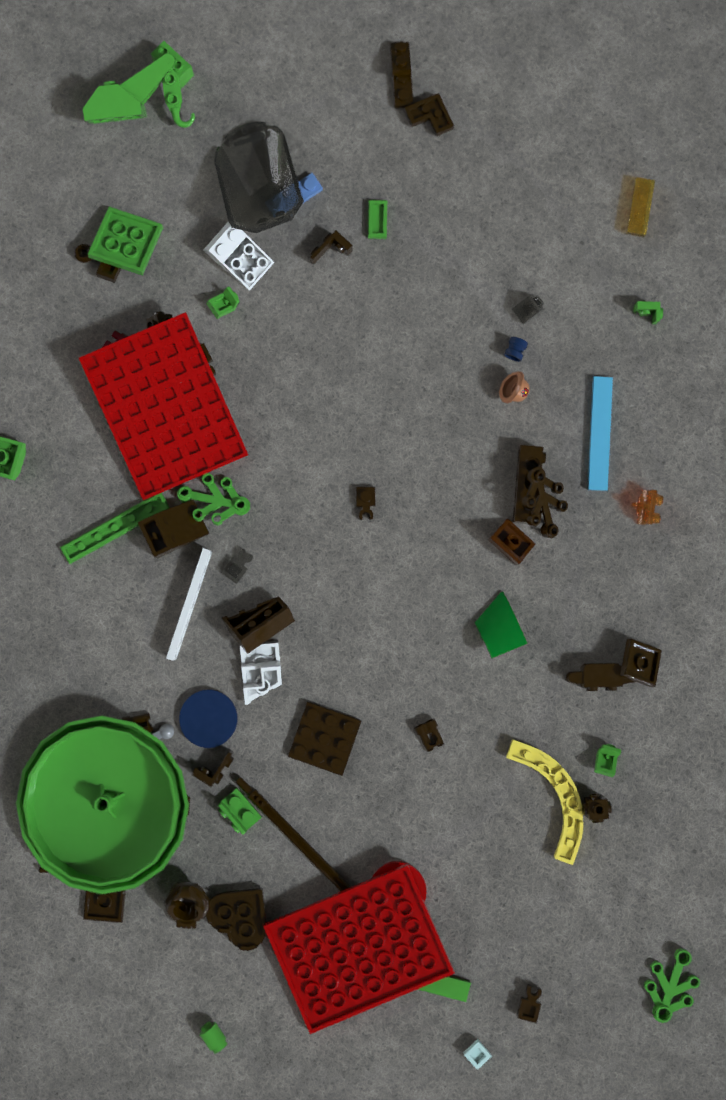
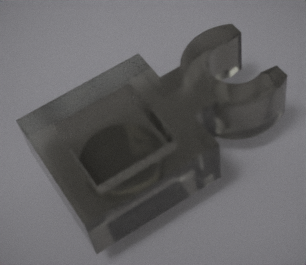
M245 549L239 552L238 560L232 557L221 572L236 584L248 570L244 565L251 562L254 558L253 555H250L248 559H244Z

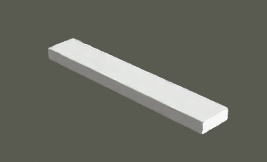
M202 549L166 659L172 661L177 659L212 555V551L208 549Z

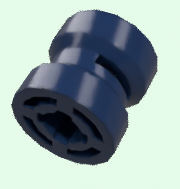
M512 336L509 340V348L505 350L504 356L513 361L521 362L523 358L522 352L526 350L528 342Z

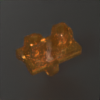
M642 490L641 496H638V502H632L631 507L637 508V524L652 525L660 523L661 515L654 511L655 506L663 504L664 497L657 494V490Z

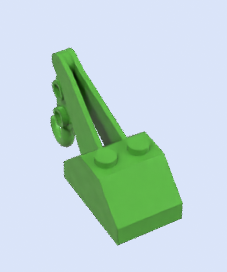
M168 53L120 85L115 83V81L103 82L104 85L97 87L83 107L84 121L90 124L147 118L144 104L162 83L165 103L172 113L174 122L178 126L184 128L191 126L195 120V114L191 113L190 120L186 122L180 119L179 113L182 104L180 79L173 70L175 59Z

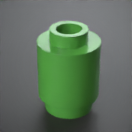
M209 1021L201 1027L199 1035L214 1054L221 1051L227 1045L226 1037L216 1022L211 1023Z

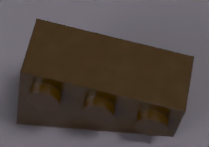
M279 596L256 605V608L248 611L243 609L239 611V614L232 617H222L230 634L247 654L295 621L289 607Z

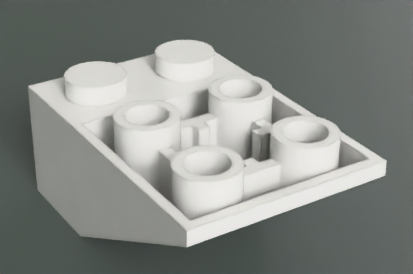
M227 222L204 248V251L217 264L248 290H251L274 263L234 222Z

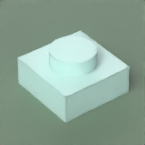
M478 1039L463 1052L464 1056L477 1070L492 1057L491 1053Z

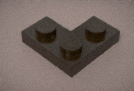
M439 93L405 107L404 111L412 127L429 120L436 136L454 129V124Z

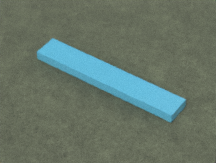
M593 377L588 490L608 491L613 377Z

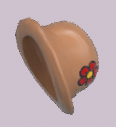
M513 372L503 380L499 389L502 402L507 404L512 401L520 402L528 396L530 386L524 379L523 372Z

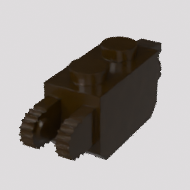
M584 663L580 667V671L568 672L565 677L567 682L581 684V687L586 688V691H598V687H605L606 691H616L617 687H623V684L634 683L632 680L620 677L622 667L618 663Z

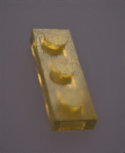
M636 177L626 234L639 237L646 236L655 180Z

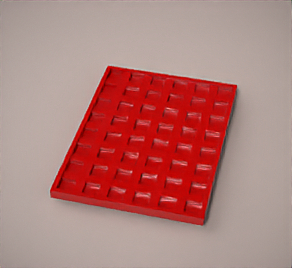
M186 312L79 357V361L143 500L249 455Z

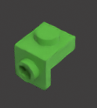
M227 287L222 294L209 299L206 304L216 319L234 311L240 301L237 294L230 287Z
M611 744L602 745L597 751L594 772L614 777L617 758L621 754V749Z

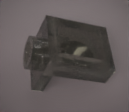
M534 294L529 295L512 308L522 324H525L545 309L542 306L544 303L541 298Z

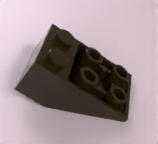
M194 500L164 510L138 522L155 558L167 555L210 534L204 520L198 522L193 518V511L198 509ZM200 512L196 513L195 517L200 518Z

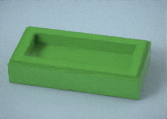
M369 200L368 239H387V200Z

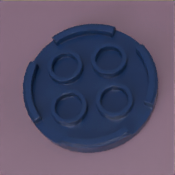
M207 689L194 693L184 702L180 711L179 722L184 736L191 743L203 748H213L224 744L233 735L237 727L238 713L234 703L228 696L220 691Z

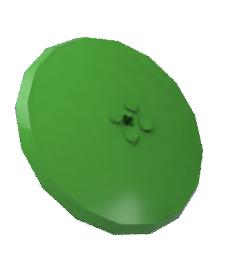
M105 716L68 722L42 740L22 770L16 801L22 837L40 866L69 887L99 894L136 888L162 871L183 840L189 808L182 770L164 743L134 722Z

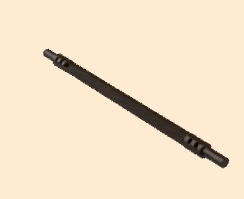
M242 777L236 781L238 786L248 795L249 800L340 891L351 887L256 789L254 790Z

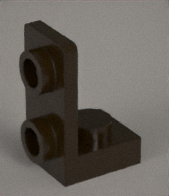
M335 230L333 234L329 233L324 238V243L320 247L317 246L310 254V260L314 265L333 244H335L334 247L339 253H345L348 256L353 251V245Z
M231 750L228 752L214 776L211 775L212 771L205 766L201 768L199 766L196 767L192 776L210 787L214 783L218 785L224 776L221 773L224 767L229 768L234 760L232 757L234 752Z

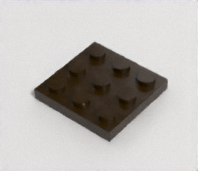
M307 701L288 757L343 776L362 720Z

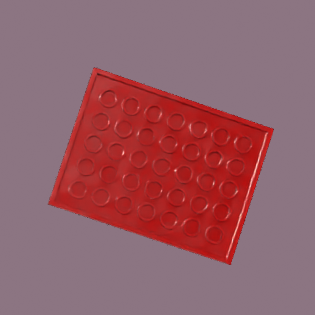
M408 863L267 922L263 926L310 1034L455 974Z

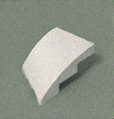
M278 640L266 641L248 654L240 646L245 705H248L257 697L263 696L269 690L282 685Z

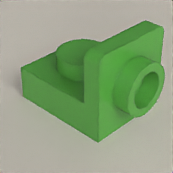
M637 301L634 304L633 313H639V316H650L652 313V324L656 325L663 317V308H660L661 302Z

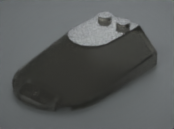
M265 122L247 123L234 129L224 137L226 141L221 147H217L214 158L224 206L231 227L259 233L291 221L303 204L304 199L284 133L277 126L266 125Z

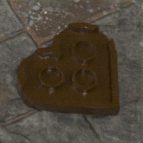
M263 888L222 892L210 900L209 910L206 914L208 924H211L220 933H227L229 941L238 947L239 950L250 951L256 949L266 936L263 927L266 923Z

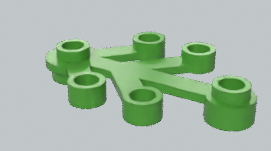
M210 473L204 474L202 481L204 485L208 486L213 496L194 492L188 486H182L177 491L178 499L183 503L191 500L210 503V505L203 509H195L193 511V518L198 522L222 506L229 507V509L221 514L214 513L212 515V523L216 526L221 525L224 520L234 514L245 515L250 510L249 500L245 497H239L229 477H224L221 480V487L227 490L232 500L223 497L214 483L213 475ZM206 477L211 478L210 482H206L204 480ZM228 481L230 485L224 486L223 483ZM183 491H188L186 496L181 495ZM238 503H243L244 507L238 508L237 505ZM200 512L202 516L197 518L195 517L196 513ZM220 517L221 520L219 522H215L214 518Z
M679 948L674 953L676 962L669 982L663 972V965L659 961L651 963V970L656 974L664 991L662 1001L656 991V983L650 979L644 983V988L649 992L655 1005L652 1010L653 1016L661 1023L668 1022L673 1012L683 1007H690L694 1003L692 996L687 993L683 994L680 1000L671 1003L672 997L691 988H698L700 985V980L695 975H690L687 981L677 985L683 966L689 965L692 960L691 954L684 948ZM680 953H685L683 959H679ZM660 965V969L655 971L654 966ZM696 979V984L692 985L690 983L691 980ZM649 983H653L652 989H647ZM686 997L690 998L689 1003H684ZM661 1009H665V1013L663 1015L659 1014V1011Z

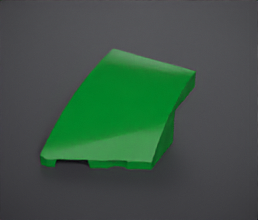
M501 592L475 621L477 630L486 645L491 659L528 644L504 592Z

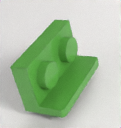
M238 788L234 789L218 804V811L224 818L228 817L232 822L231 826L237 833L245 834L250 827L262 818L261 814Z

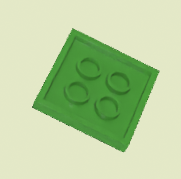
M109 207L90 247L88 257L143 276L163 230V225Z

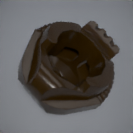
M178 882L171 888L164 903L166 912L173 920H176L177 928L193 929L196 928L197 921L206 916L210 900L198 883Z

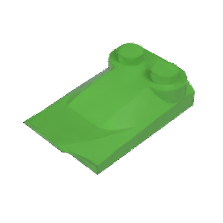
M0 437V477L15 481L19 476L26 455L25 443Z

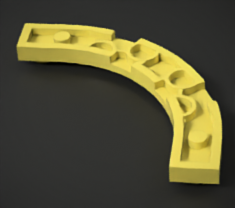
M512 739L506 758L525 764L540 772L551 783L559 797L562 807L563 825L554 859L573 865L583 834L582 803L577 788L566 770L551 756L540 749Z

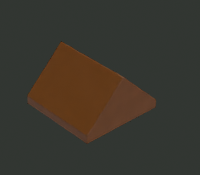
M508 518L488 539L515 566L523 561L535 545Z

